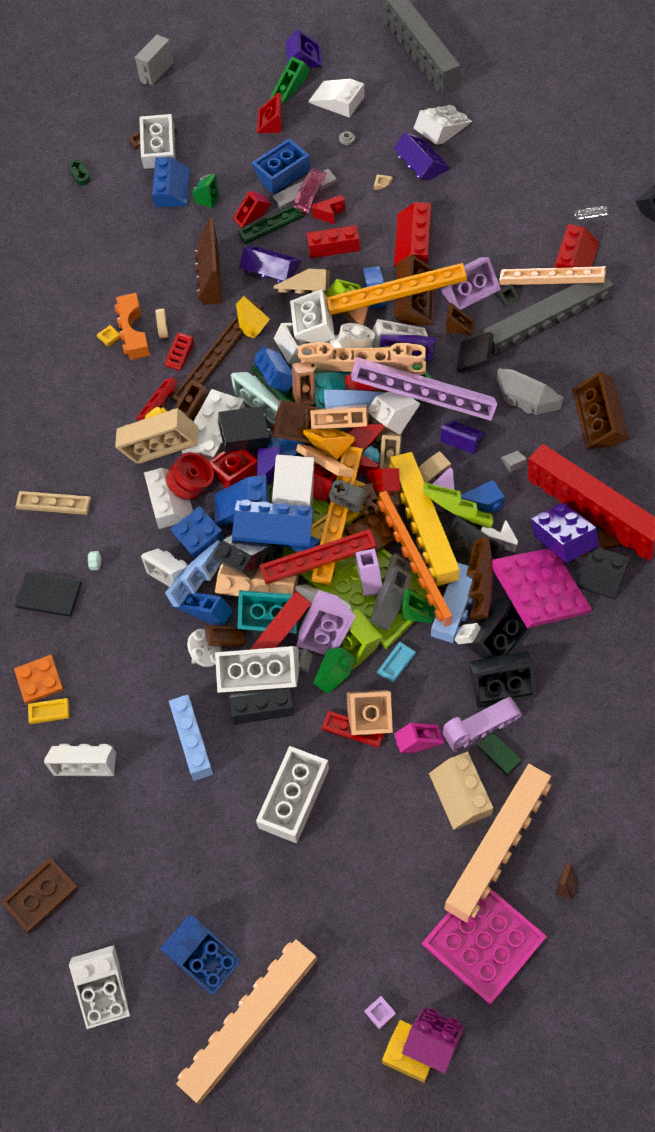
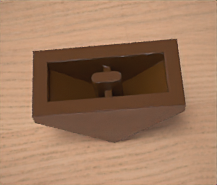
M450 303L446 317V332L472 336L475 321L453 303Z

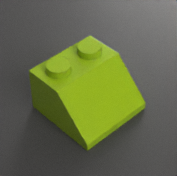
M358 609L352 611L355 619L339 647L344 648L356 657L352 670L376 650L382 639V635Z

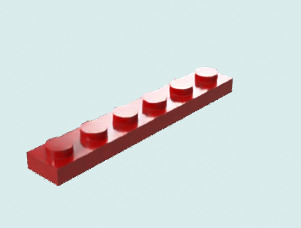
M370 529L261 564L259 567L264 582L268 585L356 556V552L376 549V543Z

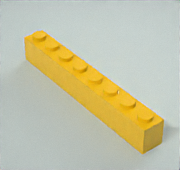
M409 452L390 457L388 468H399L400 502L406 507V518L411 520L412 533L417 535V546L419 549L422 548L423 561L425 564H428V571L434 579L436 586L459 581L460 569L432 500L423 493L424 480L413 453Z

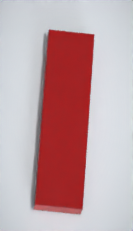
M295 591L250 650L277 648L312 603L298 591Z

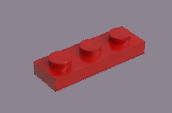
M174 377L165 379L136 419L138 421L144 420L146 414L155 407L161 408L166 402V397L175 391V385L178 381Z

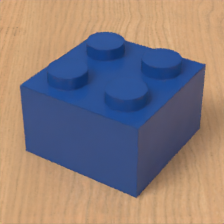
M200 506L170 529L176 540L194 560L216 541L222 542L226 539L222 530Z

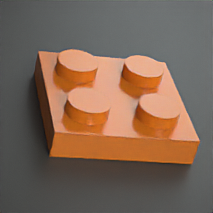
M52 655L14 668L25 704L63 691Z

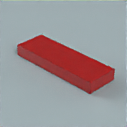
M332 711L327 712L322 726V731L380 748L385 734L351 735L348 716Z

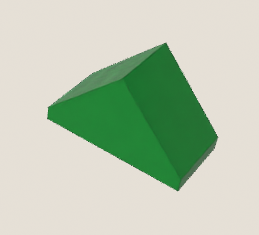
M405 590L402 607L403 620L432 623L435 611L434 606H430L427 599L411 590Z

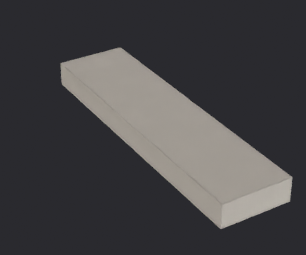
M326 169L272 197L278 207L283 209L336 183L337 178L329 169Z

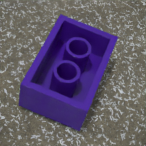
M564 502L531 518L534 536L565 563L599 546L596 527Z

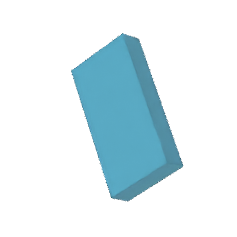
M399 642L378 669L377 674L394 684L415 656L416 651Z

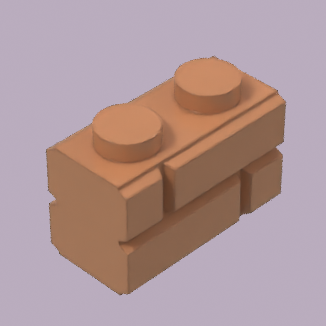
M310 362L292 364L293 399L296 403L305 405L315 404L314 369Z

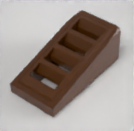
M567 863L562 872L556 893L557 895L572 899L578 879L572 865Z

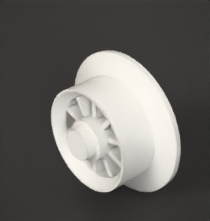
M347 323L341 326L339 334L330 340V344L333 348H376L373 346L375 333L366 326Z

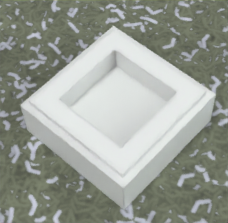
M478 623L462 625L454 640L458 644L473 643L481 627Z

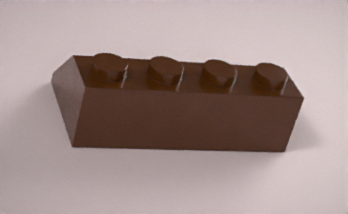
M411 254L397 263L396 280L435 269ZM435 289L395 299L394 318L407 325H434Z
M600 371L572 389L586 449L617 446L629 439L613 377Z

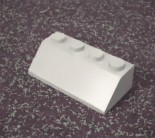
M298 647L215 652L218 693L297 687L300 667Z

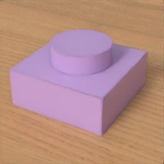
M382 996L364 1011L379 1030L396 1015L395 1011Z

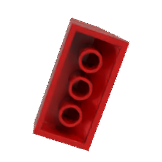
M414 202L398 213L394 267H397L398 262L411 254L428 265L431 203Z

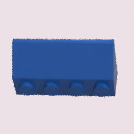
M236 500L232 540L310 547L313 507L288 505L286 503L273 504L265 501L250 502L249 500Z

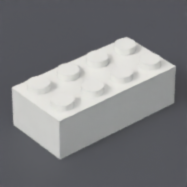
M211 389L194 420V423L198 426V445L184 449L182 453H198L208 461L222 453L224 448L217 422L218 412L245 408L244 399Z
M289 746L256 820L258 829L297 843L329 770L328 760Z

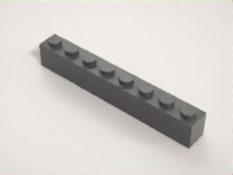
M606 275L605 283H576L484 329L483 334L491 332L494 335L492 344L494 354L499 351L503 352L509 346L517 345L523 339L529 336L533 337L539 331L547 330L553 324L563 322L567 317L573 314L577 315L583 309L591 308L601 300L609 299L614 285Z

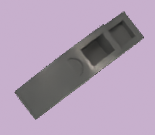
M396 553L390 558L384 585L378 590L370 621L386 631L389 630L400 609L405 590L408 589L411 574L408 573L410 562Z

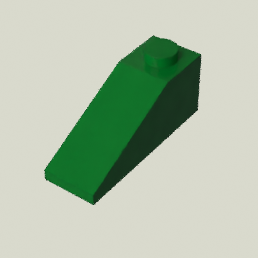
M291 56L269 99L279 92L281 93L283 105L304 83L310 71L309 67L303 61Z

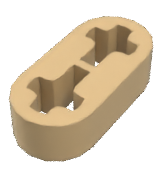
M157 309L156 319L159 338H168L165 309Z

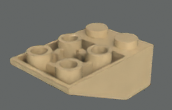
M307 269L274 285V289H278V292L291 293V289H293L295 293L308 294V290L315 292L322 289L325 293L329 289L330 270Z

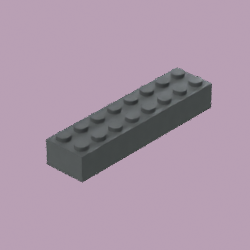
M384 0V23L390 26L392 34L397 35L399 43H403L406 52L410 53L413 61L419 64L420 70L427 74L429 82L432 81L434 83L436 91L446 95L458 90L460 85V64L409 0Z

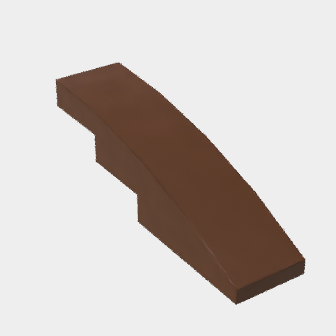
M484 537L474 541L466 574L467 577L472 579L468 597L474 599L470 618L474 620L488 617L493 579L492 555L489 538Z

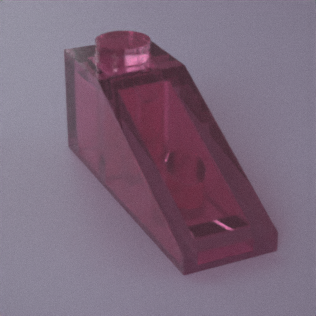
M314 167L311 168L298 190L294 208L301 212L309 213L325 180L326 172Z

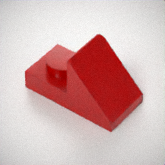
M341 195L313 204V218L335 224L334 214H339L345 210V199Z

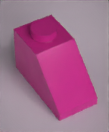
M409 723L394 733L401 753H415L444 744L438 725Z

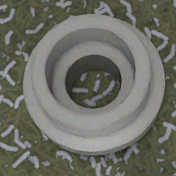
M343 132L339 136V141L343 145H351L355 141V135L352 132Z

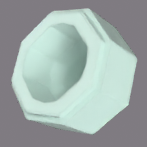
M91 551L88 554V566L91 570H99L102 563L101 555L98 551Z

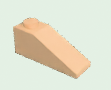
M367 404L310 410L312 429L363 427L368 425Z

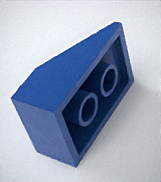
M266 475L247 477L216 493L214 523L216 525H223L234 522L236 500L271 503L270 486Z

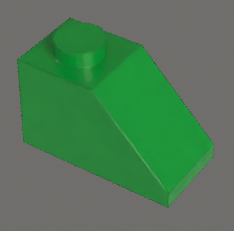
M211 174L204 178L193 189L192 195L195 203L213 208L219 198L216 174Z
M344 648L327 649L313 684L322 691L330 693L350 675L356 657Z

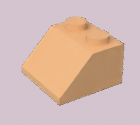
M390 691L347 692V712L351 735L393 733Z

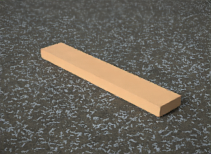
M606 267L502 269L499 282L500 285L605 283Z

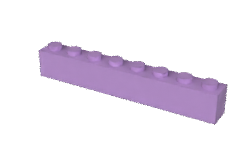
M356 357L351 372L352 381L487 420H492L497 407L494 397Z

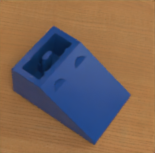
M190 915L185 918L160 948L168 958L212 996L242 961L195 917Z

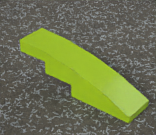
M423 482V493L438 505L468 521L489 528L492 527V514L478 511L475 502L461 499L460 491Z

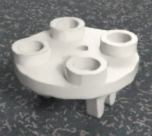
M198 629L192 632L188 638L187 646L192 657V663H197L203 667H211L216 664L215 652H222L221 646H208L205 629Z

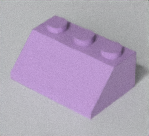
M489 257L478 258L464 265L467 281L440 287L447 300L460 310L501 290Z
M318 590L298 629L297 646L324 655L327 649L339 648L355 619V615L338 596Z

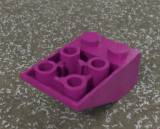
M423 1008L410 1029L402 1054L445 1074L463 1033L464 1026L460 1025L461 1023L454 1018L449 1017L447 1019L440 1016V1013L432 1008Z

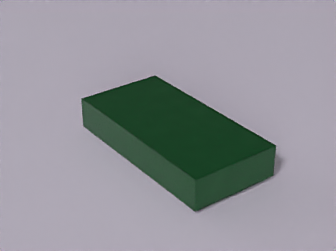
M493 732L478 744V748L506 775L511 773L522 762Z

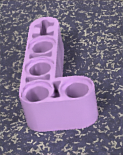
M508 697L463 721L459 717L451 719L444 725L443 735L453 752H457V749L464 746L465 748L474 743L476 739L488 736L493 730L501 729L520 719L522 713L512 697Z

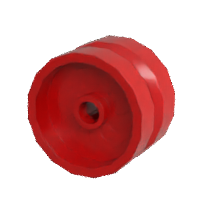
M187 452L183 453L170 467L166 475V482L169 489L176 496L185 500H193L198 498L212 483L214 471L210 462L198 453Z

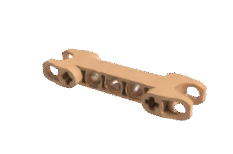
M315 342L303 344L298 349V358L301 359V363L310 362L314 364V374L352 372L356 357L420 376L426 373V361H424L426 348L422 345L395 343L391 348H333L329 343ZM305 349H310L312 354L304 355L302 352ZM415 350L422 352L420 356H412V352ZM421 365L422 369L416 371L412 366Z

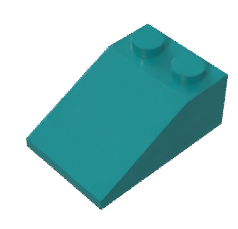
M351 372L314 374L315 404L312 406L325 408L324 390H346L345 376L351 375Z

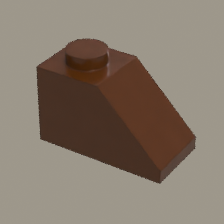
M191 380L174 409L178 408L190 419L199 413L209 394V390L205 386Z

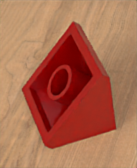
M278 92L258 110L257 133H281L283 114L281 93Z

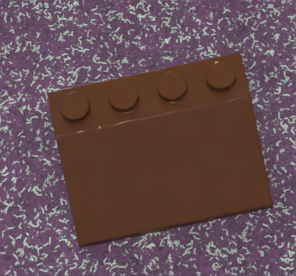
M212 217L209 218L197 242L198 250H195V258L198 260V263H195L196 273H199V276H196L197 286H200V289H197L198 300L202 301V305L223 303L219 247Z

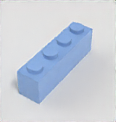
M457 563L460 569L459 581L449 583L443 597L452 614V624L444 627L442 621L439 622L435 617L431 628L432 637L454 643V639L461 628V622H465L469 610H466L468 604L472 605L474 600L468 597L472 579L466 576L468 566Z
M185 695L169 700L193 780L196 781L213 775L189 696Z

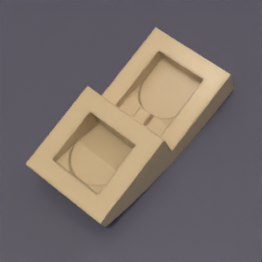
M439 451L418 468L424 482L432 483L438 475L451 468V463Z

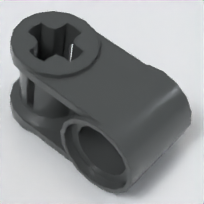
M336 480L331 486L329 498L332 502L344 506L353 512H360L368 493L364 489L355 487L343 480Z

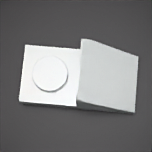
M507 521L504 522L501 532L493 528L482 527L481 531L506 546L505 550L516 553L518 541Z

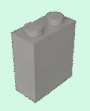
M156 35L136 55L135 61L139 79L143 84L153 86L174 63L169 39Z

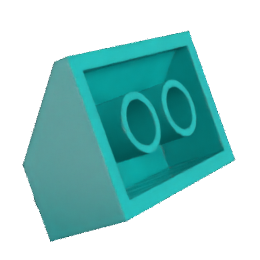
M239 590L238 629L265 631L293 594ZM299 620L289 633H297Z

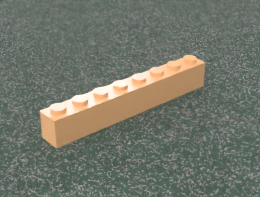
M530 764L527 765L448 897L444 907L446 911L466 923L470 917H476L480 910L478 904L481 898L485 900L491 891V888L488 886L491 881H497L501 874L499 869L501 864H507L512 853L509 851L512 845L515 847L518 845L522 837L520 835L522 828L526 830L532 820L529 816L532 811L535 813L538 811L542 803L539 800L542 794L546 796L552 786L549 784L550 775Z
M299 941L289 942L284 947L283 955L278 961L275 959L267 969L269 971L264 978L260 977L255 982L253 992L249 996L245 995L238 1004V1010L226 1017L223 1022L225 1024L219 1032L215 1031L208 1040L210 1044L205 1050L201 1049L193 1058L195 1062L189 1069L186 1067L179 1074V1081L176 1084L197 1104H201L316 963V956Z

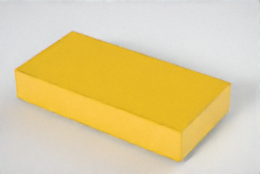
M68 698L28 704L29 723L34 724L70 718Z

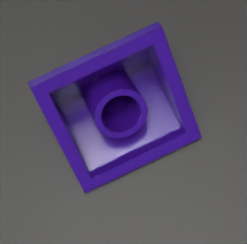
M451 420L441 427V442L475 454L486 432Z

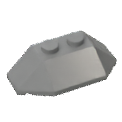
M498 369L497 382L503 399L510 406L516 405L522 408L524 412L535 415L562 408L564 397L558 395L546 384L515 370Z

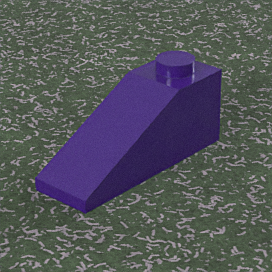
M381 334L380 347H390L395 343L422 345L426 348L425 360L431 361L435 352L436 338L421 335ZM419 350L412 352V356H420L422 354Z

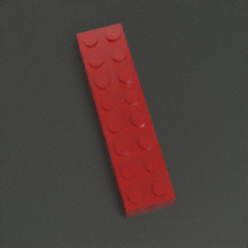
M544 444L529 457L528 479L530 483L535 486L538 485L546 494L552 495L560 503L564 502L580 516L588 519L592 525L604 530L608 536L616 538L623 546L634 550L639 557L650 561L655 556V517Z

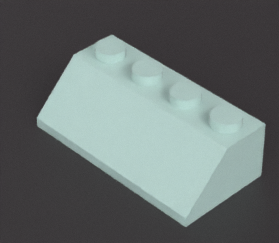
M248 372L232 373L231 379L234 394L238 398L244 399V402L250 407L262 406L263 413L267 414L268 421L275 425L279 404L278 399L256 376H252Z

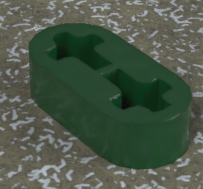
M80 160L71 161L69 169L78 185H87L90 182V176L84 164Z

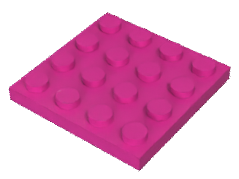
M549 548L492 560L493 571L527 628L585 615L592 610L561 558Z
M492 889L485 900L481 898L478 904L480 910L475 918L470 917L466 923L448 912L422 942V946L489 1006L547 937Z

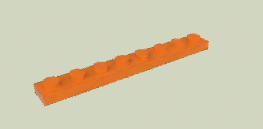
M387 491L379 493L378 507L381 512H385L386 522L389 527L393 528L396 542L401 543L404 557L409 558L412 572L414 574L417 573L419 586L421 589H425L427 601L430 606H434L437 620L439 622L442 621L444 627L451 625L452 614Z

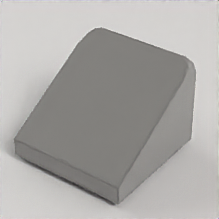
M518 450L501 457L509 472L526 466L527 459Z
M298 649L299 671L308 672L313 654L307 649Z

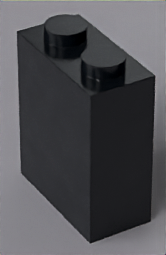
M262 406L218 412L217 422L225 453L268 447L272 434L271 429L267 428L268 418L267 414L263 413Z

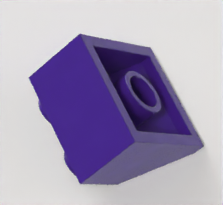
M297 29L286 40L287 63L292 56L303 61L309 68L322 67L321 45Z

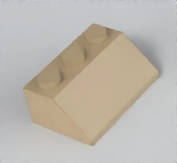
M468 752L446 760L429 773L453 830L492 815L493 806Z

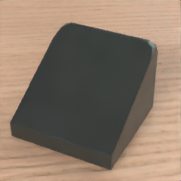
M512 284L494 294L505 307L520 299Z

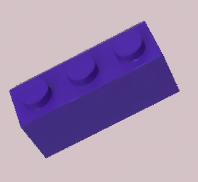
M404 132L394 147L398 152L397 156L407 162L406 165L410 169L415 170L416 176L421 180H431L451 169L436 151L420 137Z
M257 246L244 247L239 268L245 269L244 272L259 273L260 277L276 278L275 281L281 283L293 277L302 259Z

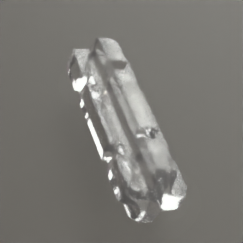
M600 206L599 208L593 207L576 210L574 214L575 219L607 215L608 208L607 206Z

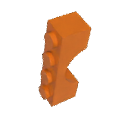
M132 293L116 297L117 304L114 306L116 314H120L117 321L119 328L123 329V331H120L122 341H125V344L122 345L124 354H128L130 360L150 356L145 333L131 328L132 323L142 316L137 294Z

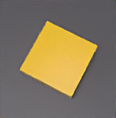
M109 325L98 333L97 337L109 347L119 340L121 335Z

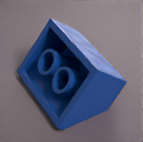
M290 138L251 163L262 184L273 194L311 170L310 155Z
M172 157L155 158L152 190L155 207L188 205L190 168Z

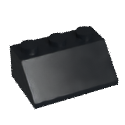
M498 598L490 607L488 617L478 622L481 629L474 642L466 644L475 654L483 659L513 654L533 627H526L510 599Z
M528 651L469 661L471 682L477 708L492 706L508 697H512L514 702L537 698L534 662Z
M290 687L230 692L232 718L235 725L294 715Z

